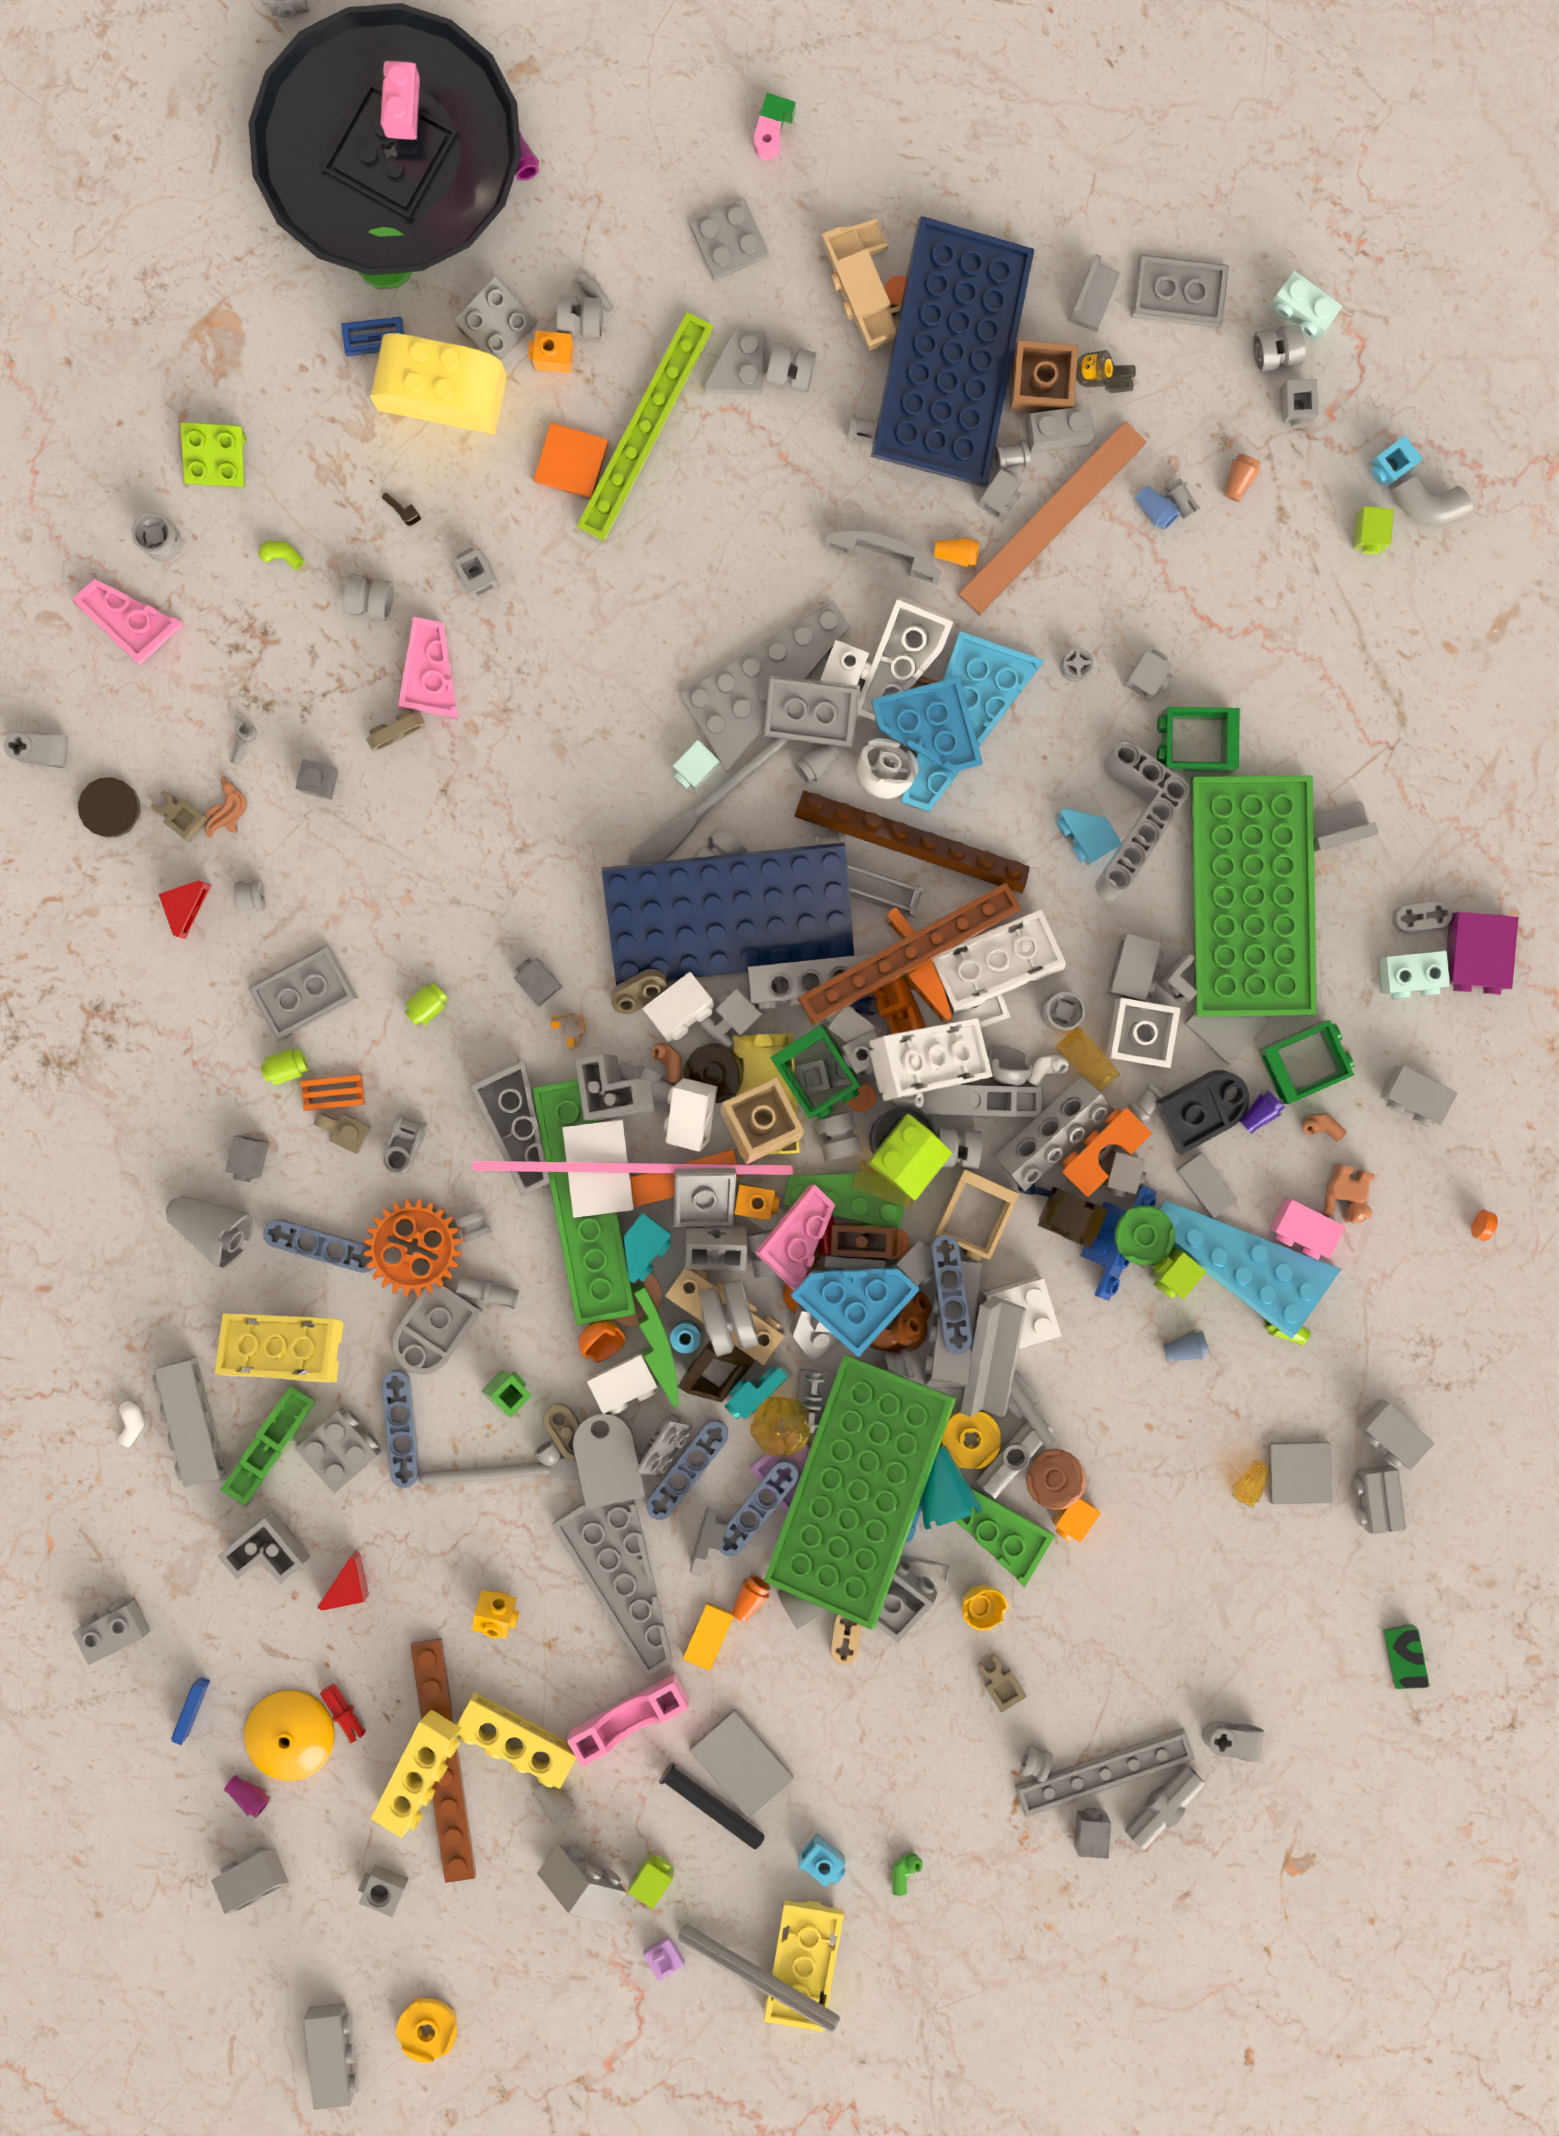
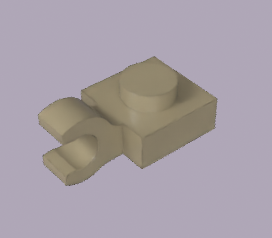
M321 1112L318 1113L313 1123L320 1128L333 1132L329 1141L355 1154H358L371 1126L345 1113L342 1114L338 1121Z

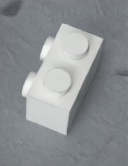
M835 640L820 681L858 685L860 678L866 680L872 663L867 661L869 653Z
M689 972L642 1009L665 1040L669 1042L672 1039L676 1041L682 1038L688 1032V1027L695 1021L702 1022L712 1014L713 1011L711 1009L715 1007V1004L693 974Z
M683 1078L678 1084L671 1087L667 1100L668 1104H671L670 1114L667 1115L664 1122V1131L667 1132L666 1143L698 1152L706 1146L710 1140L717 1086Z
M642 1351L589 1377L587 1380L602 1413L610 1411L612 1415L628 1407L627 1402L635 1398L642 1401L655 1394L653 1389L658 1387V1381L646 1362Z

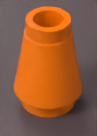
M751 1575L743 1581L732 1611V1615L737 1620L747 1622L768 1599L770 1585L763 1582L762 1578Z

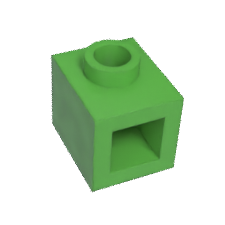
M501 1370L481 1390L501 1413L510 1418L532 1396L524 1388L526 1382L516 1372L510 1374L504 1370Z

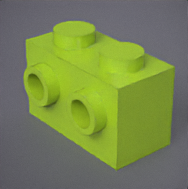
M1172 1248L1170 1254L1165 1259L1163 1258L1151 1266L1153 1271L1150 1276L1156 1280L1153 1285L1171 1299L1178 1296L1184 1300L1207 1271L1184 1252Z

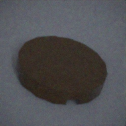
M113 777L99 778L89 783L81 792L78 801L79 817L84 826L94 834L106 838L120 837L130 832L136 820L139 819L141 812L140 800L135 790L124 781Z
M708 1043L698 1047L691 1053L684 1066V1078L717 1086L715 1103H721L729 1100L740 1089L743 1082V1066L739 1057L730 1048L722 1044Z

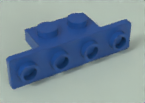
M1142 1185L1133 1207L1138 1205L1155 1207V1195L1157 1192ZM1104 1201L1102 1208L1109 1210L1091 1249L1084 1246L1080 1256L1106 1267L1095 1291V1296L1110 1300L1111 1296H1114L1120 1286L1119 1277L1123 1268L1125 1269L1130 1261L1120 1254L1114 1241V1228L1119 1217L1126 1210Z

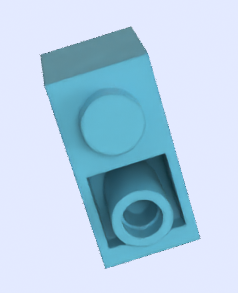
M1063 809L1056 814L1059 819L1056 821L1057 827L1063 836L1069 835L1074 843L1072 847L1073 853L1080 862L1085 861L1089 865L1122 843L1107 818L1070 809Z

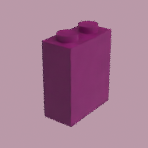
M1468 912L1453 913L1448 927L1446 950L1450 985L1453 986V991L1472 992V987L1483 988V994L1501 995L1502 990L1512 989L1519 917Z

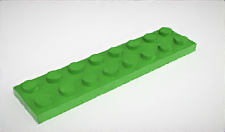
M578 1079L532 1088L546 1162H567L562 1127L600 1123V1120H584ZM548 1172L576 1326L637 1314L631 1281H629L627 1260L618 1212L573 1218L568 1172Z

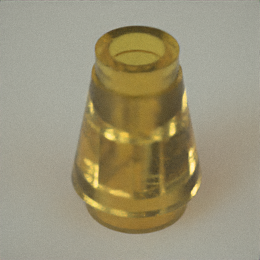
M1254 1460L1252 1465L1232 1487L1234 1491L1231 1496L1253 1508L1256 1502H1260L1270 1469Z

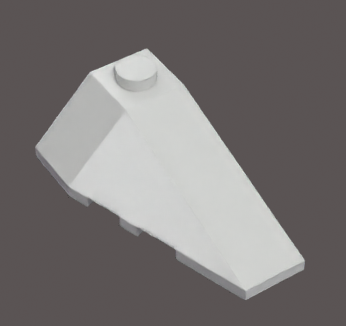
M900 596L896 600L859 696L857 714L876 721L871 703L872 699L910 690V687L915 684L943 650L954 621L926 605Z

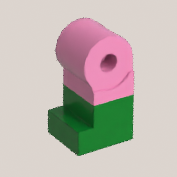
M770 93L766 94L754 133V150L759 158L770 160L778 155L782 126L784 121L792 124L796 113L795 101Z

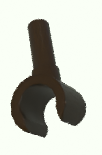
M388 493L383 494L382 499L395 509L407 526H412L421 520L420 515L412 504L403 509L401 504Z

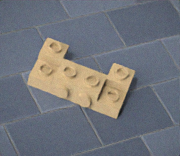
M874 218L853 226L837 227L823 233L821 241L833 267V274H830L831 283L836 292L841 291L844 299L842 308L847 320L852 319L855 327H858L868 352L893 342L901 305L890 308V301L871 256L888 249L887 241L885 242L881 233L878 219Z

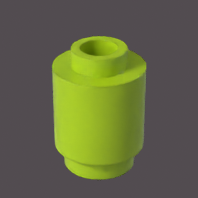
M432 982L428 987L424 985L405 1003L408 1009L404 1013L416 1026L420 1022L426 1026L446 1007L444 1004L449 998Z
M289 1048L265 1057V1064L261 1065V1071L266 1082L272 1081L274 1086L301 1077L303 1072L309 1070L301 1048L295 1050Z

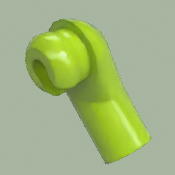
M267 540L261 544V549L258 551L259 558L262 561L270 562L274 558H283L295 571L305 563V559L286 541Z

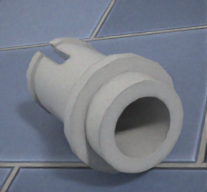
M1181 478L1165 488L1168 493L1166 497H1171L1173 502L1177 504L1182 518L1185 519L1200 509V507L1186 488L1187 482L1183 483Z

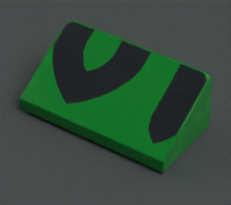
M1413 1624L1383 1629L1395 1689L1430 1687L1418 1628Z

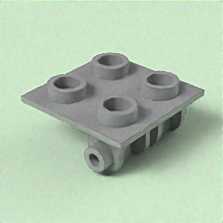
M496 276L453 319L458 325V330L463 335H467L481 351L498 358L500 361L537 323Z
M800 1369L795 1429L804 1430L806 1433H816L837 1372Z
M673 1413L669 1417H665L658 1427L661 1433H654L657 1439H650L649 1443L651 1445L647 1444L640 1454L639 1458L641 1460L635 1471L656 1476L665 1473L672 1465V1457L677 1449L682 1448L688 1441L689 1431L693 1426L681 1423V1419Z

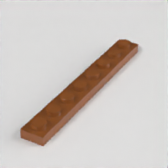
M1004 883L804 993L797 1000L811 1024L815 1025L1014 915L1022 907L1007 883Z
M442 1638L412 1642L411 1653L421 1719L432 1709L454 1723ZM457 1748L451 1758L447 1757L444 1763L448 1766L445 1774L439 1782L435 1781L432 1786L436 1790L433 1796L445 1883L475 1879L476 1877Z

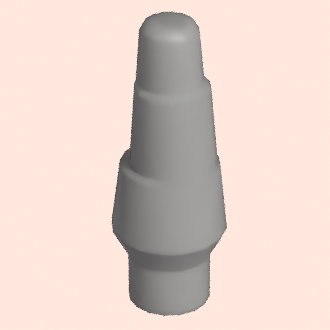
M585 271L581 272L576 280L581 285L582 291L589 297L602 298L603 308L607 312L611 311L613 305L600 289L601 287L596 280L589 277Z

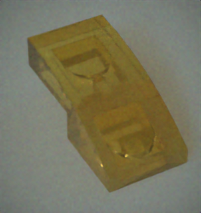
M1076 1027L1056 1045L1057 1050L1077 1070L1078 1074L1085 1078L1099 1092L1120 1075L1114 1065L1079 1027Z
M861 1159L851 1188L908 1209L912 1208L914 1201L869 1166L867 1164L868 1161Z

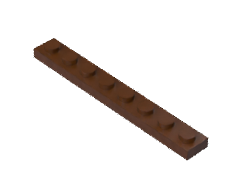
M805 790L802 792L794 815L796 818L998 886L1007 883L1012 891L1021 894L1024 891L1030 866L992 854L989 851L965 845L959 841L938 836L932 832L909 826L903 822L879 816L876 813L852 807L849 804L823 797L817 793Z

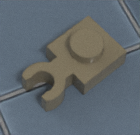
M162 791V796L167 799L166 805L159 807L152 803V809L162 816H167L163 823L190 842L208 819L183 799L177 804L176 799L171 794Z
M992 1654L991 1657L995 1666L992 1669H986L979 1662L978 1668L984 1677L991 1679L984 1685L1002 1713L1026 1698V1694L1010 1668L1003 1673L1001 1672L1002 1664L996 1654Z

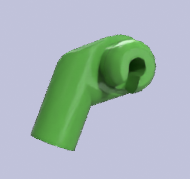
M915 1853L905 1854L893 1865V1895H906L907 1877L912 1873H916V1871H921L923 1862Z

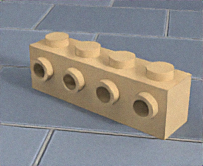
M684 1267L666 1292L665 1297L704 1323L701 1314L703 1310L699 1291L714 1287L719 1292L722 1304H726L724 1295L725 1284L719 1281L716 1285L707 1278L709 1273L705 1270L685 1269ZM747 1300L759 1344L745 1349L742 1348L738 1343L735 1331L731 1332L733 1344L762 1365H765L785 1336L784 1332L780 1330L783 1325L769 1315L765 1319L757 1314L758 1307Z

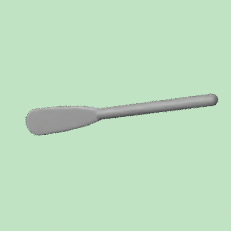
M775 737L695 808L678 815L636 846L628 855L627 865L664 861L693 831L703 815L791 739Z
M562 1456L552 1466L536 1463L422 1473L419 1480L422 1484L428 1485L537 1475L580 1478L576 1461L568 1460Z

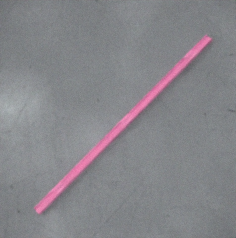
M473 1161L472 1163L473 1171L675 1173V1169L735 1168L736 1174L792 1175L793 1173L792 1165Z

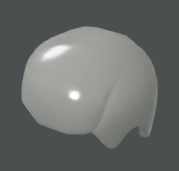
M1005 1046L990 1048L988 1059L993 1075L991 1078L995 1082L1003 1086L1022 1085L1030 1077L1032 1064L1028 1066V1056L1025 1053Z

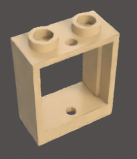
M961 1169L933 1234L938 1237L942 1235L953 1237L960 1247L966 1249L964 1255L981 1262L982 1257L990 1260L1020 1194L966 1169ZM965 1183L1004 1200L984 1247L944 1230ZM941 1241V1245L953 1249L952 1246L946 1245V1241Z

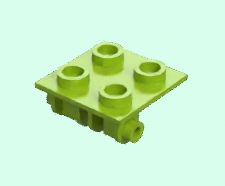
M180 422L184 484L245 487L243 445H246L247 435L246 432H242V425Z

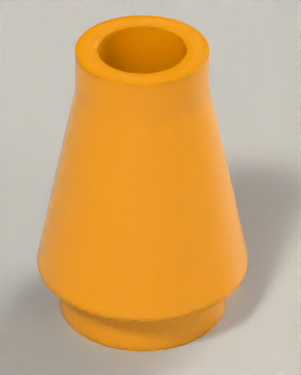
M972 537L936 540L934 557L965 567L977 565L979 541L972 540Z

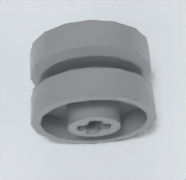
M740 1279L725 1284L724 1295L726 1304H722L719 1292L714 1287L699 1291L703 1310L701 1311L703 1322L717 1356L733 1351L734 1344L731 1332L734 1331L742 1348L745 1349L759 1344Z

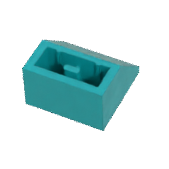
M644 1212L624 1236L629 1281L633 1284L637 1279L643 1282L654 1268L650 1262L656 1255L662 1258L673 1244L669 1240L672 1234Z

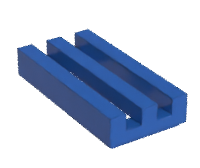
M402 317L341 323L344 350L347 357L379 353L381 343L351 346L350 344L381 341L383 335L389 333L404 334ZM389 327H396L397 330L349 336V332Z
M200 1677L191 1686L172 1734L171 1742L182 1745L183 1741L188 1738L210 1680Z

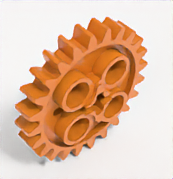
M406 1199L405 1206L402 1209L394 1202V1212L390 1213L385 1208L382 1209L385 1218L383 1220L377 1217L373 1218L378 1227L376 1229L367 1228V1232L373 1236V1239H366L363 1242L371 1247V1250L363 1253L364 1257L373 1258L366 1265L367 1269L377 1268V1271L372 1276L373 1279L383 1277L382 1288L387 1287L391 1283L393 1285L392 1294H396L400 1288H403L405 1297H408L410 1290L414 1289L417 1297H420L422 1288H426L429 1294H432V1284L435 1283L443 1288L441 1278L444 1276L452 1279V1275L448 1271L449 1267H459L453 1261V1257L462 1256V1252L454 1249L455 1246L462 1244V1240L453 1239V1236L459 1232V1229H449L448 1226L452 1223L453 1218L449 1217L443 1220L444 1209L442 1208L434 1213L432 1202L426 1209L422 1208L421 1199H418L415 1207H411L409 1200ZM403 1221L410 1222L414 1226L412 1233L408 1236L399 1235L396 1231L399 1223ZM434 1232L441 1236L442 1241L439 1246L431 1248L424 1243V1239L427 1234ZM391 1236L408 1245H412L413 1241H417L419 1249L438 1255V1259L433 1260L419 1252H414L412 1256L408 1255L406 1247L391 1243L387 1239ZM390 1249H397L402 1254L400 1261L396 1264H389L384 1260L385 1253ZM419 1260H424L430 1265L428 1273L422 1276L416 1275L412 1271L413 1264Z

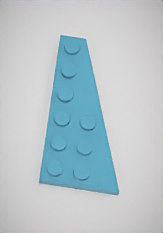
M960 631L943 680L960 677L979 747L1045 660ZM917 753L918 773L910 788L903 793L900 803L929 813L959 772L951 773Z
M1165 1201L1159 1208L1173 1223L1175 1229V1243L1173 1247L1184 1252L1206 1270L1207 1274L1290 1339L1297 1334L1341 1271L1340 1268L1169 1201Z

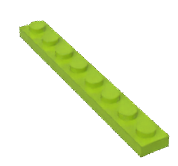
M686 312L577 524L579 530L605 542L711 336L714 325Z

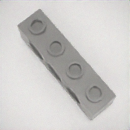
M869 954L748 967L752 1004H758V1009L776 1008V1002L788 1001V1006L800 1005L797 1000L798 997L808 992L801 983L805 975H815L819 980V985L832 979V975L835 972H844L868 959ZM778 977L785 978L789 983L788 991L784 994L775 993L771 987L774 979Z
M1081 1077L993 1157L1003 1170L1026 1191L1114 1110L1105 1097L1085 1078Z

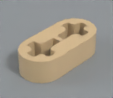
M836 1614L831 1640V1655L838 1664L848 1665L857 1658L862 1625L852 1622L849 1632H845L844 1621L840 1620L844 1617ZM843 1638H848V1647L852 1650V1652L846 1653V1657L840 1656V1651L836 1650V1648L842 1647Z

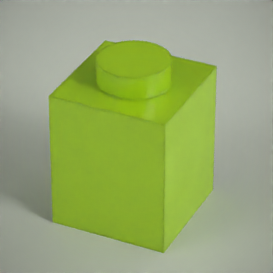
M1369 506L1361 508L1356 513L1353 549H1360L1366 555H1378L1391 545L1394 509Z
M648 1853L629 1882L628 1894L654 1909L673 1880L674 1868L671 1867V1863L661 1855L655 1857Z

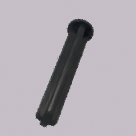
M673 1762L666 1768L659 1779L661 1785L665 1783L752 1849L756 1850L762 1844L765 1836L761 1831L677 1770Z

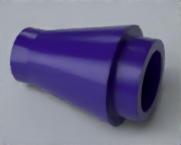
M1268 1090L1264 1095L1260 1093L1240 1122L1252 1134L1260 1127L1281 1116L1280 1112L1285 1107Z

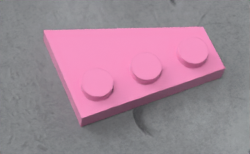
M93 579L72 599L139 666L183 626L182 621L173 617L170 618L158 612L157 609L147 604L144 605L96 579Z
M413 617L398 708L458 719L444 624L442 622Z
M815 1184L807 1187L755 1252L793 1290L805 1278L808 1268L812 1267L815 1259L813 1256L819 1239L823 1238L835 1204Z

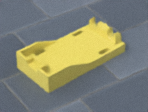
M793 1033L733 1036L734 1053L739 1058H743L744 1064L743 1082L736 1096L778 1078L798 1118L797 1099L770 1058L793 1043ZM793 1058L791 1059L792 1071L795 1074V1063ZM799 1140L770 1154L800 1153Z
M223 1313L214 1374L336 1383L339 1361L336 1360L338 1345L342 1342L344 1322L334 1318ZM248 1319H256L259 1325L248 1324ZM303 1323L315 1324L314 1327H303ZM242 1367L253 1368L249 1372H241ZM297 1370L308 1371L305 1375H297Z
M791 1899L790 1901L784 1900L771 1975L818 2003L820 1992L823 1991L824 1999L821 2005L828 2008L844 1910L837 1909V1906L834 1908L825 1907L820 1904V1901L808 1900L805 1903L794 1902ZM788 1925L787 1938L782 1937L783 1928H787ZM831 1933H834V1936H836L834 1946L829 1945ZM766 1996L764 2022L823 2032L824 2028L771 1996Z

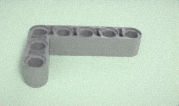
M1128 741L1120 742L1105 759L1104 767L1111 777L1148 803L1096 881L1095 890L1098 896L1106 901L1116 900L1130 886L1189 795V786L1183 778ZM1139 835H1141L1146 840V842L1143 841ZM1124 857L1128 858L1132 864L1128 863ZM1109 879L1113 880L1117 886L1113 885Z

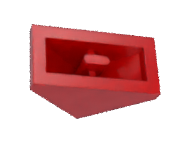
M198 880L158 894L172 935L186 939L210 890V884Z
M355 1550L321 1600L317 1607L321 1611L362 1603L367 1599L369 1593L359 1552Z

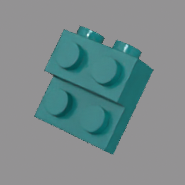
M784 1365L778 1368L773 1366L759 1379L762 1385L755 1378L748 1382L745 1379L741 1380L729 1392L732 1398L727 1402L725 1408L736 1419L742 1417L746 1420L761 1407L792 1373Z

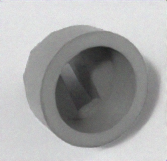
M552 1439L542 1444L534 1452L537 1459L547 1466L556 1464L560 1459V1451Z

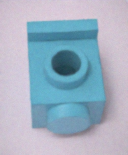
M1405 435L1370 462L1373 467L1370 470L1371 475L1379 484L1384 482L1388 487L1412 470L1423 459ZM1388 462H1392L1394 464L1395 470L1392 469Z
M818 1834L814 1836L798 1856V1867L808 1872L824 1887H827L830 1882L837 1884L845 1874L846 1869L843 1868L845 1866L844 1856ZM821 1863L829 1864L825 1871L819 1867Z

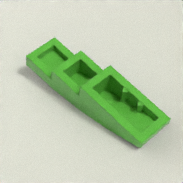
M641 1282L633 1287V1291L646 1313L638 1318V1324L650 1343V1346L642 1350L643 1356L673 1407L679 1405L677 1376L670 1344L657 1307L644 1282Z
M290 1385L220 1490L246 1507L316 1402Z

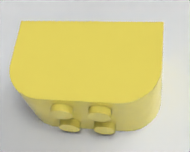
M389 333L382 337L370 398L378 411L495 435L507 375L503 363L498 358L483 351L405 334Z

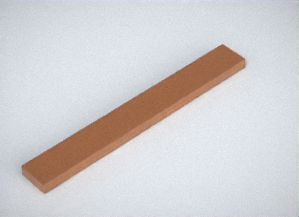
M1125 421L962 589L958 596L980 616L1146 444V441Z

